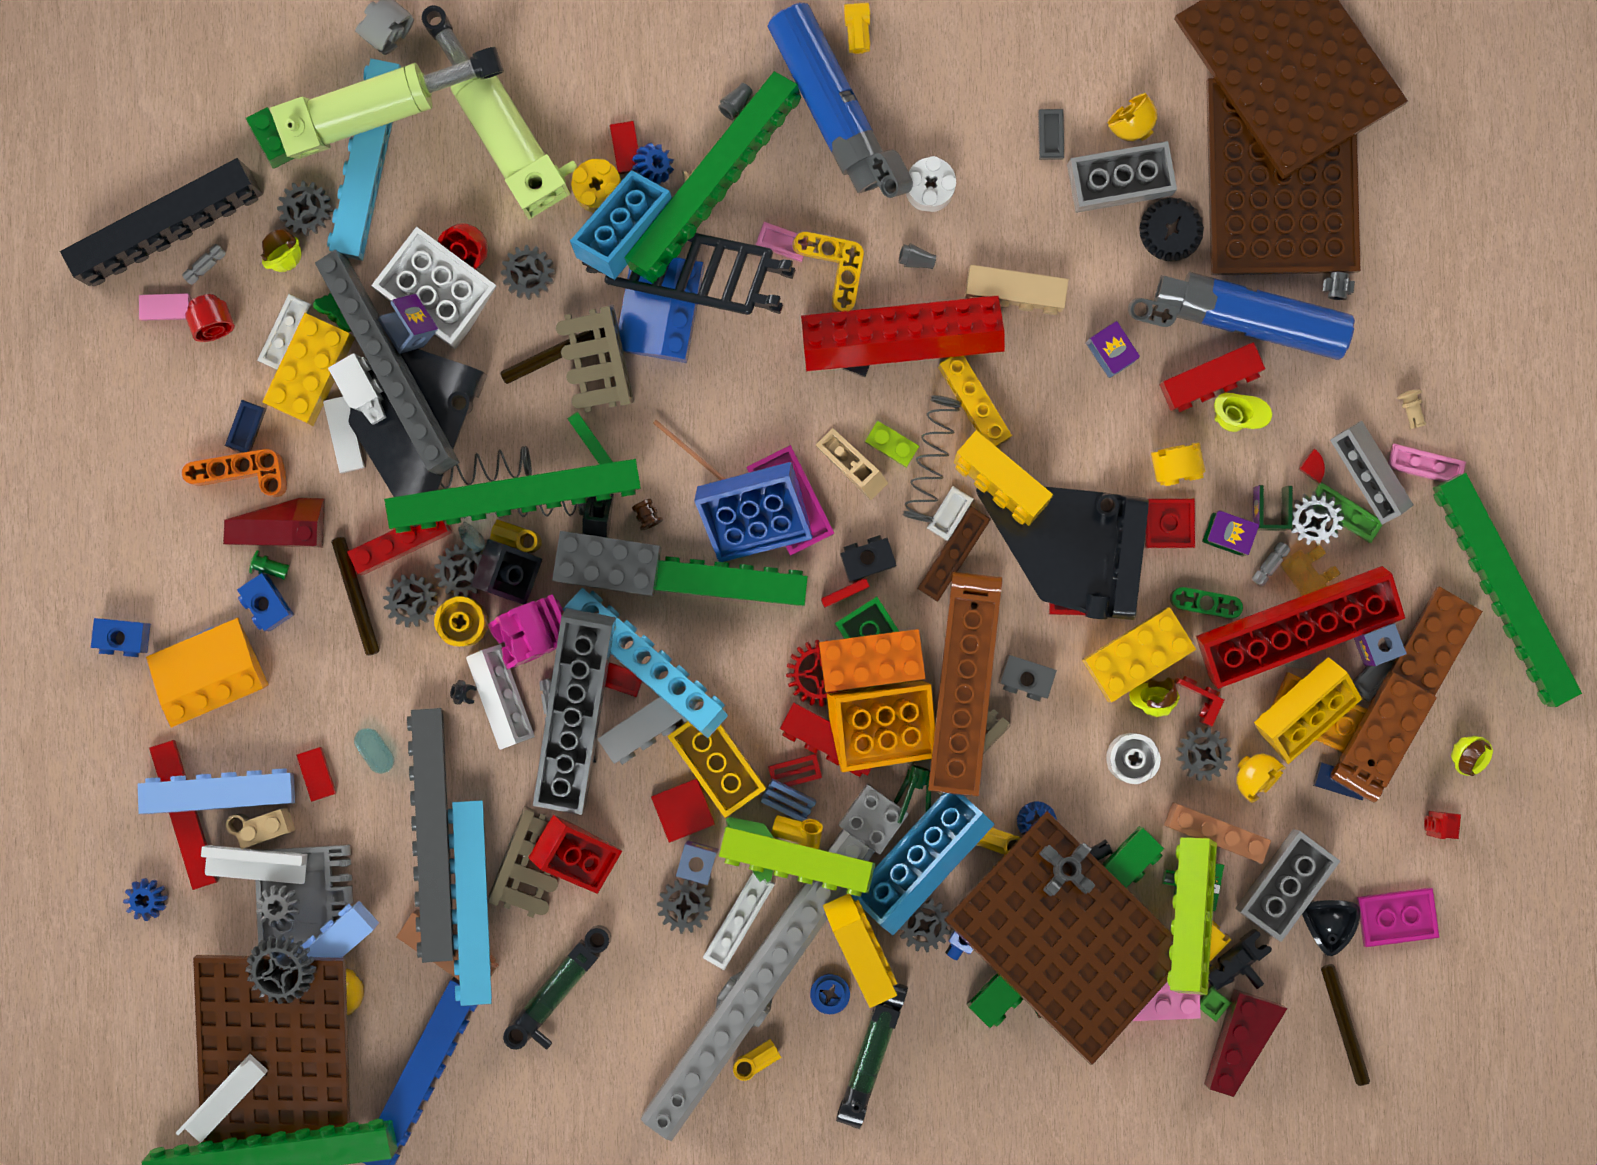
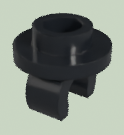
M458 680L451 687L450 697L453 699L454 704L460 705L462 702L473 704L475 700L467 698L466 693L469 690L477 691V687L466 684L464 680Z

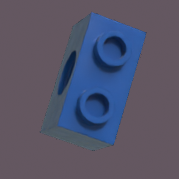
M261 573L237 589L240 594L238 597L240 603L245 609H250L254 615L252 621L259 630L271 631L294 616V613L268 574ZM266 597L269 601V606L266 610L262 611L259 607V601L261 598Z
M94 618L91 648L99 649V654L114 655V651L117 650L124 651L123 656L139 657V653H148L151 623ZM119 632H123L125 635V640L121 645L116 641V636Z

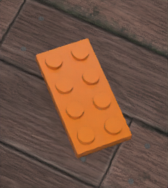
M919 629L819 642L825 692L925 679Z

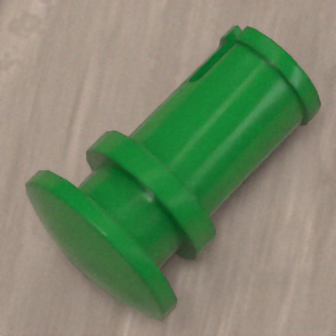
M258 550L254 553L249 565L250 574L257 570L259 571L258 574L266 573L285 580L290 565L268 559L269 556L266 555L261 557Z

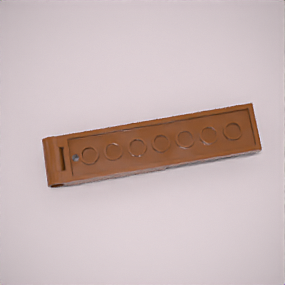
M953 572L928 791L978 797L1002 577ZM971 605H976L977 609H972Z
M1436 587L1404 644L1407 654L1396 658L1353 736L1330 774L1331 779L1373 803L1378 801L1436 701V693L1483 611L1442 587Z

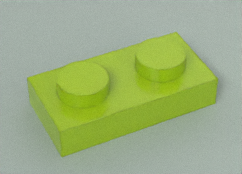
M878 420L865 440L866 444L906 468L919 448V445Z

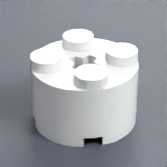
M935 156L917 161L909 170L913 187L906 194L907 199L918 210L937 212L945 208L953 197L956 187L955 173L947 162ZM927 181L930 183L934 182L935 187L933 188L932 186H930L927 188Z
M1126 733L1119 735L1109 745L1106 761L1108 769L1117 779L1130 784H1140L1155 776L1160 767L1161 757L1155 743L1150 738L1141 734ZM1135 752L1138 761L1131 764L1128 756L1133 755Z

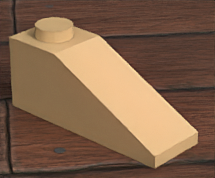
M832 428L816 444V447L870 500L888 484L882 473L835 429Z

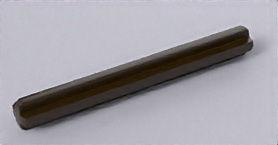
M604 327L600 328L602 338L606 337ZM593 330L584 331L576 335L578 343L595 339ZM570 339L501 371L500 375L504 383L509 384L562 358L561 350L564 346L570 345Z
M344 537L334 538L331 543L365 654L367 656L379 653V647L354 565L347 553L349 549L346 539Z
M1332 964L1321 967V972L1355 1082L1358 1086L1367 1085L1370 1083V1078L1336 968Z

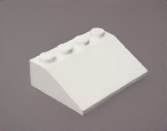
M417 226L371 285L390 302L396 298L416 294L438 327L435 335L454 349L457 348L470 331L497 287L493 282Z

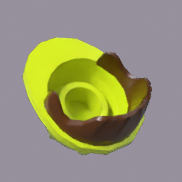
M277 229L270 232L262 241L263 254H261L264 268L273 269L277 272H286L295 268L301 259L298 238L293 237L285 229Z
M1167 677L1164 681L1151 679L1148 683L1137 686L1129 693L1130 702L1134 706L1143 709L1147 715L1155 717L1169 715L1180 700L1175 682L1170 677Z
M1469 736L1459 739L1454 744L1451 752L1455 769L1458 773L1465 776H1474L1480 773L1489 764L1493 748L1489 741L1483 737Z

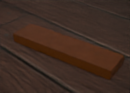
M970 506L917 589L938 602L951 583L953 572H958L991 518Z

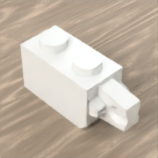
M353 353L328 367L350 408L363 412L373 425L386 418L381 401L384 400L380 394L383 392V389L376 378L372 379L368 372L371 370V367L365 357L361 358Z

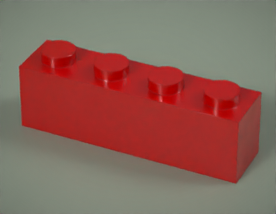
M1254 342L1169 378L1161 382L1159 386L1170 410L1173 411L1178 408L1180 413L1193 407L1191 402L1200 399L1203 403L1216 397L1214 392L1223 389L1224 393L1237 388V382L1245 379L1249 383L1260 378L1259 373L1266 368Z
M446 521L436 522V527L421 529V525L417 527L411 526V531L396 533L394 529L347 551L357 574L365 575L452 534L450 526L446 525Z
M793 702L780 727L784 731L782 736L793 742L796 739L805 742L804 748L817 754L818 750L827 754L825 759L839 766L830 721ZM872 768L849 772L858 777H861L862 774L868 776Z

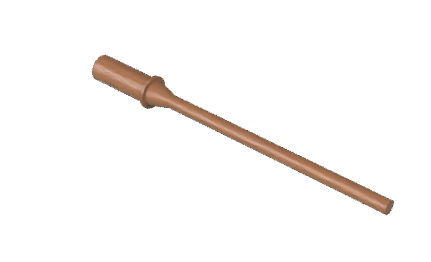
M655 420L653 422L654 425L719 480L727 479L659 421Z

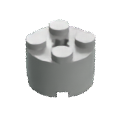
M380 0L377 4L372 1L364 11L366 17L358 24L355 32L383 55H387L397 47L394 42L400 37L404 39L407 36L414 19L395 0Z

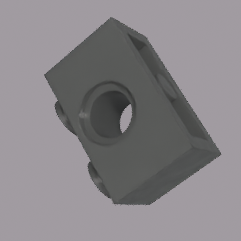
M1007 655L998 683L1004 685L1002 690L1017 694L1018 690L1027 692V698L1040 702L1041 698L1048 699L1057 670ZM1024 672H1029L1033 676V682L1029 686H1024L1020 681V677Z

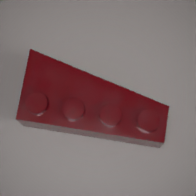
M1237 989L1233 990L1230 999L1231 1004L1227 1009L1204 1082L1210 1090L1234 1097L1288 1009L1280 1003Z

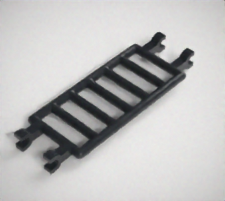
M695 233L693 238L688 239L692 243L675 289L662 286L670 263L666 267L665 273L652 284L640 282V275L631 271L629 279L617 277L614 280L607 275L604 278V282L611 286L735 313L750 315L755 306L781 314L783 303H780V296L759 294L767 271L793 279L796 270L792 267V260L772 259L773 251L770 248ZM701 245L715 247L698 294L686 292L685 289ZM724 250L736 251L738 254L722 298L708 296ZM748 254L760 256L761 260L745 304L731 301ZM582 262L583 265L587 266L586 271L588 273H602Z

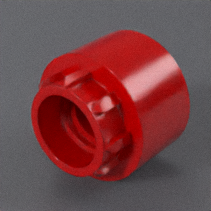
M201 295L189 302L185 317L195 341H214L233 331L235 325L227 303L220 300L216 295Z

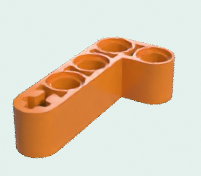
M270 449L187 463L182 469L183 479L187 483L196 486L258 476L259 487L268 496L280 497L287 490L282 456ZM272 455L274 463L271 467L267 468L264 460L267 456ZM248 459L250 463L249 469L242 472L240 464L243 460ZM223 463L225 472L218 476L216 468L219 464ZM196 470L202 472L207 471V474H198L196 475V478L192 477V474L196 473ZM276 479L278 481V488L271 492L268 488L269 482Z

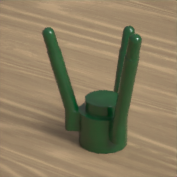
M912 765L911 769H908L906 778L894 799V803L897 804L909 784V789L897 820L899 824L903 821L915 788L923 789L924 785H926L925 811L927 812L930 809L931 791H928L929 769L917 765Z

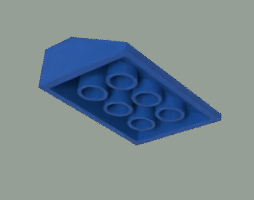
M672 259L662 283L663 287L675 289L685 259ZM695 261L685 289L686 292L698 294L704 273L703 262ZM629 268V272H628V277H627V279H629L630 274H631V271H632V270H630V268ZM640 276V282L652 284L651 282ZM625 289L618 326L623 351L687 363L698 304Z
M791 462L697 486L694 502L718 562H725L813 539L800 485Z

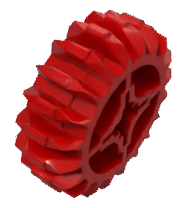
M815 640L816 648H811V644L806 642L807 651L804 652L801 647H798L797 651L801 656L799 658L794 654L790 656L796 663L795 665L787 664L788 668L794 669V673H787L786 677H794L795 681L788 683V686L793 687L797 685L798 689L793 694L796 696L802 692L804 695L800 699L801 702H804L808 696L811 698L810 706L814 705L815 699H819V705L823 707V699L827 698V694L838 691L825 693L824 679L821 680L820 687L817 676L806 675V673H812L813 669L816 670L815 667L818 666V660H820L822 668L820 641ZM814 653L815 664L813 668L799 671V666L803 659ZM799 678H812L816 682L817 694L807 691L802 686Z

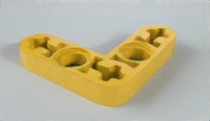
M799 233L792 242V247L797 254L838 263L832 295V307L836 312L850 311L856 302L864 255L862 246L854 241L816 233ZM805 237L807 238V243L815 244L816 239L819 240L816 246V253L813 252L815 247L807 246L803 250L802 245L798 244V241ZM824 242L833 244L834 253L832 255H826L822 252L821 246ZM851 247L854 248L855 253H858V256H855L851 265H856V268L843 266V263H849L850 255L846 254V251L850 250ZM844 271H850L853 274L854 281L852 284H845L842 281L841 275ZM839 287L852 289V292H846L845 299L849 301V304L845 305L844 308L841 307L840 302H837V299L842 298L844 290H839Z

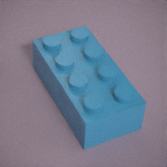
M631 170L570 240L576 258L615 280L628 265L624 257L672 199L670 191Z

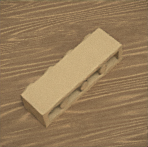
M970 265L965 298L999 295L1001 308L1015 305L1019 306L1018 309L1023 311H1033V308L1043 309L1045 314L1057 315L1058 312H1062L1065 308L1069 279Z

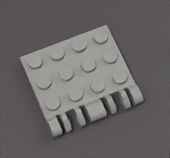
M350 845L263 849L308 854L304 884L255 880L256 901L259 898H264L262 891H270L273 885H276L278 889L283 885L287 886L286 894L294 890L295 895L291 897L292 900H300L299 904L293 905L294 908L299 910V914H292L294 921L292 923L286 922L283 928H280L278 924L273 928L269 927L270 919L261 922L264 913L257 914L258 943L264 939L267 941V938L273 935L277 939L280 934H284L285 940L293 936L295 944L299 941L304 943L312 935L317 938L322 933L320 928L330 919L334 922V916H339L338 913L342 909L334 910V905L353 904L352 886L333 887V882L351 881L352 875L340 874L332 876V866L346 867L351 865V859H331V856L351 855ZM279 901L274 903V907H277L276 911H280L283 908L282 905L279 906L281 904ZM256 902L257 909L263 907Z

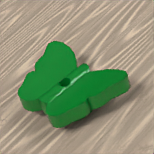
M331 293L328 296L324 295L321 298L315 299L313 302L315 310L327 315L332 322L337 323L340 329L351 332Z

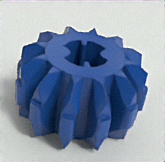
M648 143L645 147L637 149V154L632 158V161L636 164L631 170L638 171L641 176L659 185L661 182H666L669 179V175L673 173L674 169L670 164L673 163L674 159L667 157L670 150L662 151V144L654 146L653 143Z
M143 878L140 883L137 881L132 883L133 889H126L125 893L130 898L124 899L123 903L130 904L131 906L126 910L127 913L135 911L134 919L137 920L142 917L144 921H149L151 916L154 918L160 916L159 910L163 911L166 909L165 904L161 901L167 900L168 896H161V892L165 890V887L156 888L157 880H152L149 883L147 878ZM147 895L149 897V900L146 901V904H144L142 899L145 898L144 896Z

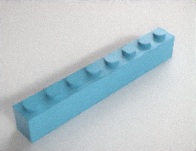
M370 58L369 66H365L363 78L367 80L401 68L400 64ZM393 122L354 135V137L349 139L348 151L350 156L343 166L345 179L343 185H340L338 189V199H340L338 209L335 208L332 222L335 223L333 233H329L327 240L330 252L337 250L348 258L363 261Z
M483 800L452 802L453 809H448V823L453 824V834H449V848L454 849L455 859H450V873L455 874L456 884H451V898L456 899L457 909H452V923L457 924L458 934L453 935V949L458 950L459 960H454V974L459 975L460 985L455 986V999L460 1001L461 1006L492 1004Z

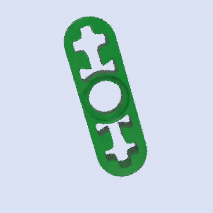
M578 412L567 418L599 464L613 462Z
M1186 587L1177 588L1170 595L1171 604L1179 610L1227 619L1237 618L1243 611L1241 600L1235 596ZM1183 591L1185 592V597L1194 598V593H1196L1195 608H1191L1193 602H1183V605H1180V601L1176 599V596L1181 595ZM1203 596L1212 598L1213 606L1211 609L1204 610L1201 608L1200 600ZM1218 598L1222 599L1220 601L1221 604H1230L1233 601V605L1237 606V610L1228 614V609L1219 608V613H1217Z

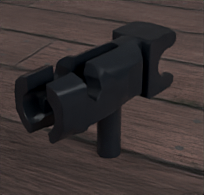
M1250 930L1240 938L1236 945L1217 958L1219 970L1215 966L1209 965L1208 982L1214 989L1218 990L1234 982L1235 977L1239 974H1245L1256 989L1264 985V982L1251 965L1268 955L1272 948L1267 945L1255 947V941L1260 937L1258 930Z

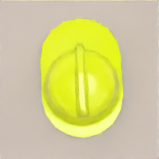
M1223 393L1215 399L1214 403L1215 421L1229 432H1237L1244 428H1263L1270 423L1273 415L1267 402L1254 396Z

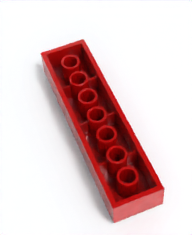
M999 295L801 315L806 372L1005 352V330Z
M1383 566L1199 634L1196 636L1209 679L1217 689L1406 618L1393 574Z

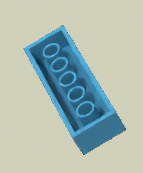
M943 793L876 866L869 893L862 892L861 897L851 895L855 901L859 900L862 908L881 927L894 935L995 824L964 795Z

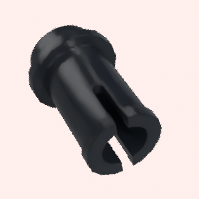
M1105 839L1091 847L1090 853L1097 860L1113 854V851Z

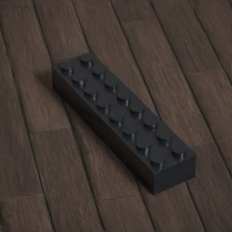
M235 158L61 250L60 253L73 278L88 286H98L105 282L106 277L125 272L127 266L146 261L149 255L155 251L161 252L171 247L172 242L191 237L193 231L212 226L215 223L214 220L222 216L228 217L233 215L237 211L236 209L244 204L245 206L254 204L263 193L250 169L238 158Z

